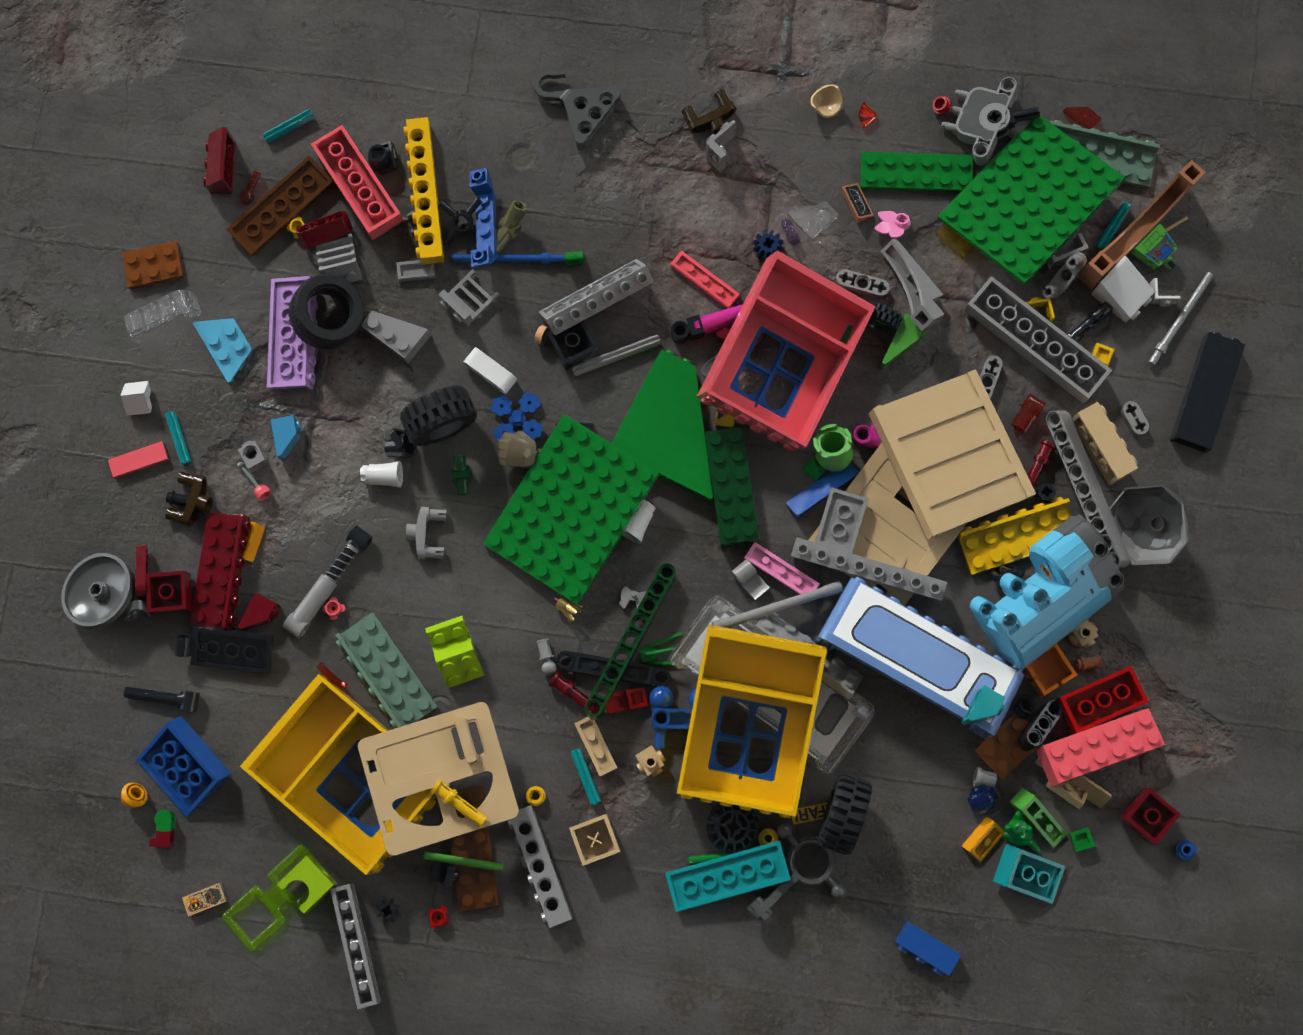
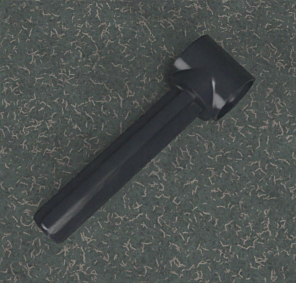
M127 686L123 691L125 698L177 705L179 710L197 712L200 697L198 692L183 690L176 694Z

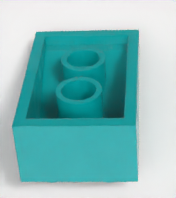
M1006 844L993 882L1053 904L1066 866Z

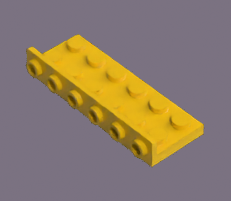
M1062 497L1051 500L1052 503L1048 505L1040 503L1033 506L1034 509L1029 511L1026 508L1015 512L1016 515L1011 517L1006 514L998 517V521L990 523V520L979 523V527L972 529V526L963 528L961 533L958 534L957 539L970 575L999 567L1001 564H1009L1030 557L1029 551L1031 546L1072 516L1068 505L1070 502L1069 498L1063 500Z

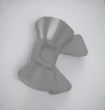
M625 586L622 589L619 604L625 609L629 601L632 600L636 601L638 608L646 591L639 593L631 591Z

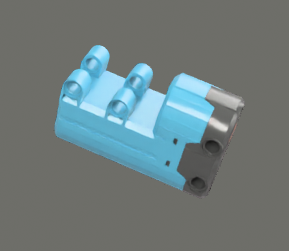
M1079 514L1077 516H1070L1030 547V560L1036 570V573L1024 581L1022 578L1011 573H1006L1000 579V586L1005 594L1003 599L995 605L980 596H976L971 600L970 609L993 648L1005 661L1023 670L1124 590V576L1120 572L1117 561L1109 550L1108 544L1100 533Z

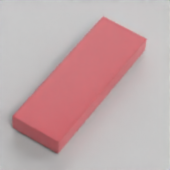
M161 441L111 458L108 462L113 478H118L168 461L169 457L165 444Z

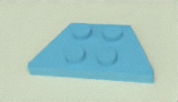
M234 318L194 322L193 325L227 382L231 384L237 372L241 371L245 361L253 353V349Z

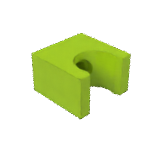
M312 855L302 859L277 884L281 889L291 887L297 880L303 881L309 889L308 899L299 908L304 914L309 913L331 892L330 889L338 885Z

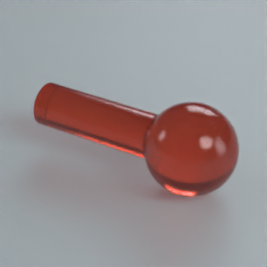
M255 170L246 190H243L239 195L240 201L245 205H249L254 201L253 191L261 176V173Z

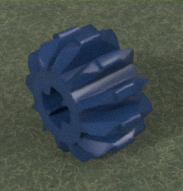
M763 230L762 235H756L757 239L753 240V245L755 246L753 247V252H758L756 255L757 259L763 256V261L765 262L766 258L775 251L783 252L784 247L782 245L784 240L779 239V233L773 235L774 231L771 230L770 234H767L766 230ZM765 244L771 245V248L765 247Z

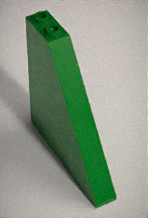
M661 349L612 444L659 472L660 478L711 503L713 492L700 398L697 397L699 390L696 368L689 359L683 358L682 360L676 357L674 352Z

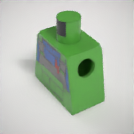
M1161 224L1154 227L1130 251L1133 256L1154 270L1163 264L1171 271L1178 264L1171 256L1177 250V246Z

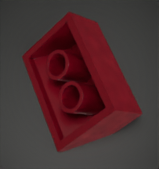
M221 127L209 134L205 145L208 154L204 161L206 176L203 178V183L210 194H232L235 140L226 127Z

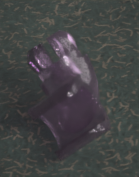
M787 218L781 220V227L789 234L787 237L788 242L792 245L800 243L801 238L798 233H795L791 220Z

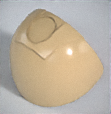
M833 84L821 87L811 96L813 109L825 118L838 114L844 102L840 88Z

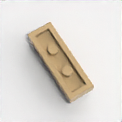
M586 717L574 723L599 776L601 777L617 769L595 720Z

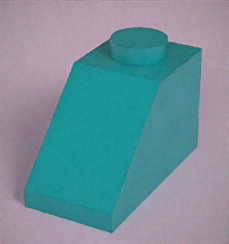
M986 685L982 686L977 690L961 724L968 725L991 719L996 715L999 716L1005 705H1003L1006 697Z

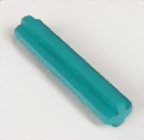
M307 109L265 132L263 136L267 143H271L313 120L314 115L310 109Z
M1127 202L1121 204L1097 242V249L1103 250L1108 246L1131 209V204Z
M174 411L165 414L179 461L182 465L190 464L191 458L177 415Z
M575 749L571 752L572 758L590 804L596 805L601 802L581 749Z

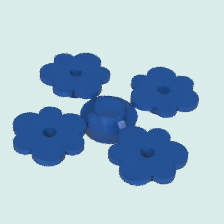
M529 392L523 394L519 400L521 411H512L510 407L512 402L507 400L505 395L499 396L498 399H493L491 411L497 413L499 417H502L504 414L509 415L510 424L506 425L500 423L498 428L493 430L497 442L504 432L515 434L513 426H522L523 432L533 440L541 437L543 425L537 423L534 419L530 422H525L526 417L524 414L527 412L534 413L541 406L536 394L531 395Z

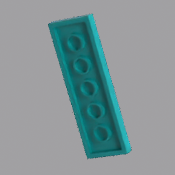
M780 840L665 873L676 912L791 880Z

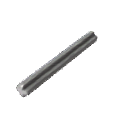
M654 335L572 366L573 374L579 376L659 346L661 340L658 335Z

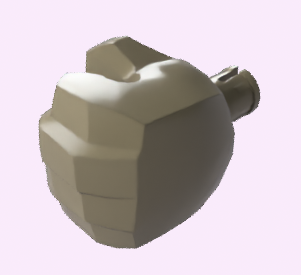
M517 431L515 434L504 432L502 437L498 439L499 463L504 466L530 468L541 449H536L535 441L523 431Z

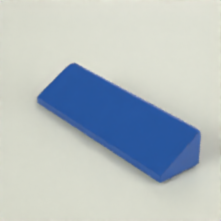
M851 463L841 471H830L785 504L797 519L827 498L831 487L840 489L856 478L859 472Z

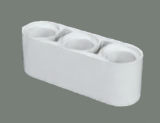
M476 347L463 361L469 369L504 394H507L518 380L512 373Z

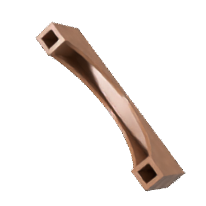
M1191 160L1151 204L1113 242L1101 250L1087 264L1078 278L1092 290L1194 188L1206 172Z

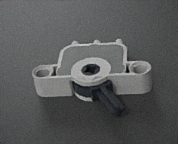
M1006 77L1000 82L997 91L983 87L973 88L970 92L956 90L955 95L966 100L962 108L951 106L949 112L959 115L956 124L942 122L941 127L957 132L958 139L963 143L974 145L972 149L974 162L978 165H985L990 161L997 144V139L1007 135L1010 128H1015L1016 122L1039 118L1040 110L1038 107L1013 112L1012 106L1018 93L1017 82L1012 77ZM979 152H985L984 155H978Z

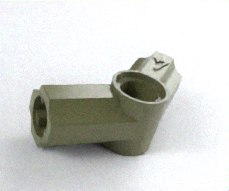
M512 201L506 215L497 225V254L503 250L511 239L516 238L521 231L522 226L520 224L527 211L526 204L521 201Z

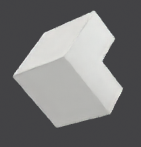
M148 381L126 383L124 385L121 399L127 416L151 413L152 404L149 398L151 388Z

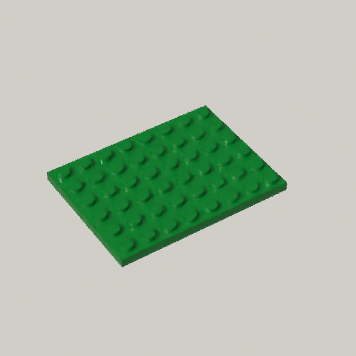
M1040 116L1033 119L1021 132L1017 133L938 215V220L1025 286L1125 181V176Z
M563 414L483 544L579 605L660 473Z

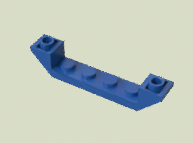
M488 168L470 171V188L476 197L483 201L476 209L477 249L471 250L472 269L490 265L497 259L496 194Z

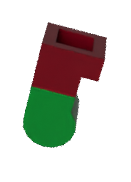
M160 810L154 817L157 825L155 838H150L149 846L174 847L176 815L170 810Z

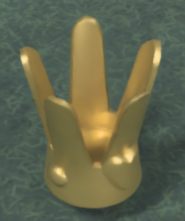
M564 596L559 600L555 598L558 601L555 608L558 611L560 610L570 622L574 621V617L569 611L573 614L580 613L581 609L578 607L583 606L569 601Z

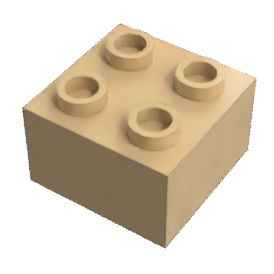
M608 814L569 828L582 866L621 852Z

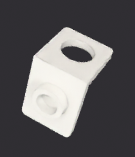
M1157 278L1150 282L1149 285L1154 289L1153 294L1150 296L1153 298L1150 304H1159L1162 307L1176 304L1181 299V296H1158Z

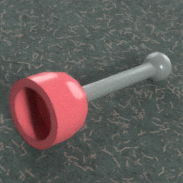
M238 462V469H242L256 487L254 493L258 500L263 501L267 499L272 491L264 484L259 485L247 471L245 464Z

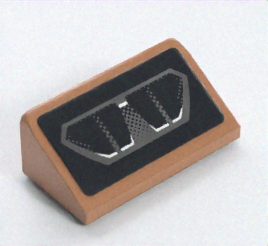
M858 183L842 187L841 192L856 223L874 216Z

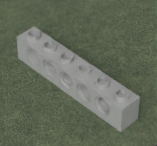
M530 805L519 809L518 815L513 819L507 820L510 830L514 829L517 836L514 837L517 849L521 848L523 856L520 858L524 868L528 867L530 875H527L530 886H534L537 894H534L537 905L542 906L544 912L541 913L542 920L545 925L548 924L549 928L573 919L533 806ZM524 823L529 824L531 828L527 835L522 834L520 831V827ZM530 842H534L537 845V851L534 854L529 853L527 850V845ZM536 861H541L544 864V870L540 873L534 870V863ZM543 880H548L551 883L549 891L541 889L540 884ZM550 899L557 901L558 907L556 910L548 908L547 902Z
M351 883L332 888L330 891L357 1009L376 1005L381 1002L355 885Z

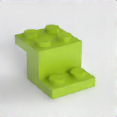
M463 616L425 628L433 648L436 664L447 688L484 676L473 639Z

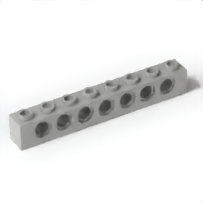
M797 537L791 553V557L939 601H942L947 582Z

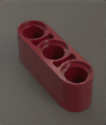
M338 211L300 226L296 229V233L302 247L309 249L350 233L353 230V226L347 212Z

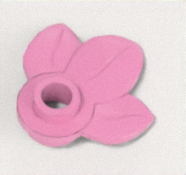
M893 211L878 212V216L882 222L875 227V231L880 234H889L891 238H898L904 234V230L910 227L911 221L909 216L904 213L896 214Z

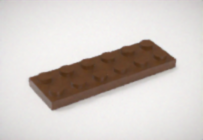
M307 156L226 230L253 257L335 182L310 156Z
M484 786L457 790L458 795L476 809L485 800ZM456 810L457 815H458L460 818H464V817H465V816H464L463 814H461L458 810ZM489 826L450 838L452 856L494 862ZM453 864L458 871L456 889L459 911L500 905L495 870Z

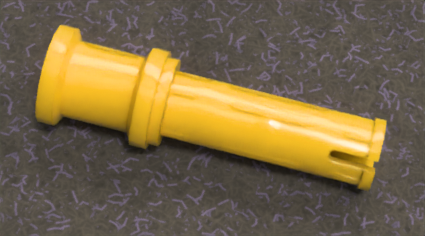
M440 779L430 792V794H435L442 799L445 805L454 807L479 828L488 818L462 799L456 789L452 790L444 784L443 779Z

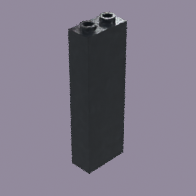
M1214 331L1208 332L1203 337L1170 441L1204 453L1212 449L1244 351L1245 344L1241 343L1240 340L1223 337L1221 333Z

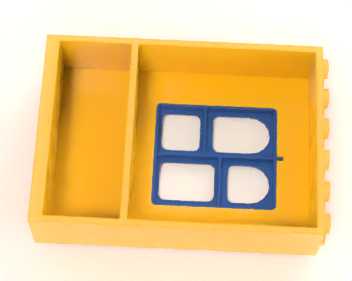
M708 624L677 794H681L680 797L685 799L697 797L700 798V801L712 803V800L718 801L720 805L732 807V804L739 805L740 809L751 811L752 808L759 809L760 813L769 815L771 812L779 813V816L783 818L796 817L827 653L826 647ZM728 700L749 705L743 736L726 734L720 731L725 702ZM758 707L781 711L779 729L776 733L755 729L754 723ZM753 738L775 742L771 768L763 774L753 772L748 766V755ZM719 741L741 745L740 759L735 766L723 767L717 762L716 749Z
M318 674L240 767L365 875L379 873L385 865L383 861L393 856L386 850L380 825L368 827L355 817V813L368 798L372 799L366 775L358 777L345 765L347 759L358 748V743L361 739L389 731V729L331 680ZM375 763L370 768L371 773L377 771ZM337 772L345 775L362 791L361 795L349 809H345L324 791L326 784ZM428 789L394 801L393 808L404 819L419 824L423 820L422 814L425 811H430L436 804L434 800L437 796L430 794L432 789ZM391 820L384 821L387 833L393 832Z

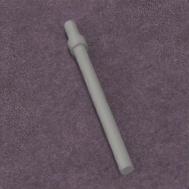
M1206 273L1162 342H1159L1155 347V352L1148 361L1151 366H1155L1161 355H1164L1168 350L1169 343L1214 277L1212 273Z

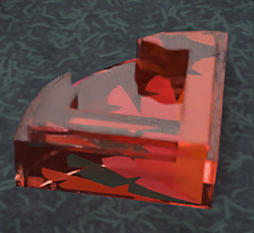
M865 102L861 105L858 114L859 123L863 129L877 117V113Z

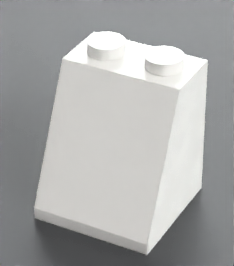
M1124 256L1099 283L1091 295L1102 304L1108 302L1113 308L1112 312L1126 323L1129 319L1134 320L1141 313L1138 309L1142 305L1146 307L1153 299L1150 296L1153 294L1154 289L1130 260Z

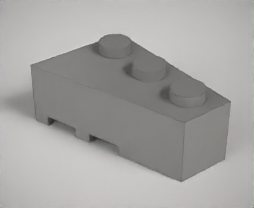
M371 311L361 326L365 333L407 364H409L431 336L426 328Z

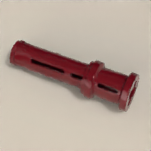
M1046 440L1041 441V447L1038 453L1034 455V463L1027 475L1033 488L1036 486L1045 466L1050 464L1049 459L1053 451L1057 450L1056 445Z
M557 672L548 686L554 687L562 693L561 696L569 697L585 709L589 697L574 687L575 684L572 681H567L560 675V672ZM593 705L589 708V712L596 714L600 708Z

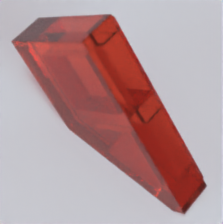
M1066 107L1063 110L1064 114L1076 124L1082 126V128L1092 129L1102 119L1089 107Z
M323 662L318 664L317 669L341 691H344L348 685Z

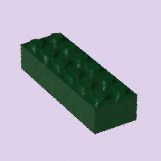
M743 427L705 432L720 548L753 544L754 542L758 543L759 533Z

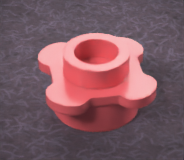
M332 597L322 607V611L327 613L331 620H336L338 615L345 611V605L340 604L336 597Z

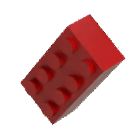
M1132 666L1123 668L1055 699L1063 708L1062 715L1072 735L1149 702Z

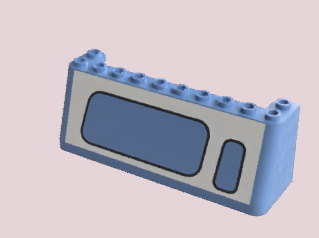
M859 577L851 578L817 636L815 643L825 646L829 651H832L834 648L838 649L963 720L977 690L986 685L1006 697L1003 705H1005L999 716L996 715L991 719L969 724L968 730L984 739L995 737L1024 678L1023 670L1015 665H1007L1004 663L1005 660L998 655L991 656L987 653L988 650L980 645L975 647L969 643L970 640L968 638L952 634L953 630L944 625L942 627L936 625L934 619L928 616H920L913 607H904L897 598L893 596L888 598L883 595L884 592L881 589L865 585L866 581Z

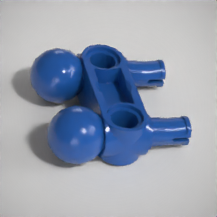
M658 686L652 690L649 697L653 707L651 728L655 730V748H666L667 730L669 728L689 729L692 709L670 708L674 703L673 692L668 687ZM696 688L689 694V704L692 708ZM660 712L665 713L667 716L666 722L662 724L656 721V715Z

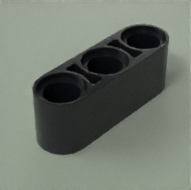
M1055 700L1049 701L1037 710L1018 738V744L1021 749L1030 751L1042 744L1062 715L1063 708L1059 702Z

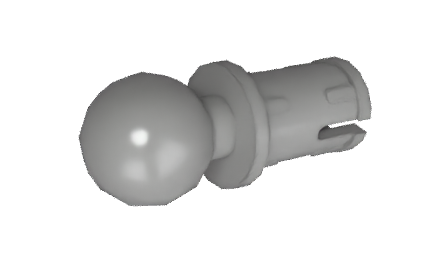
M549 639L536 641L540 653L539 661H544L542 672L547 676H551L556 673L557 666L551 661L554 655H552Z

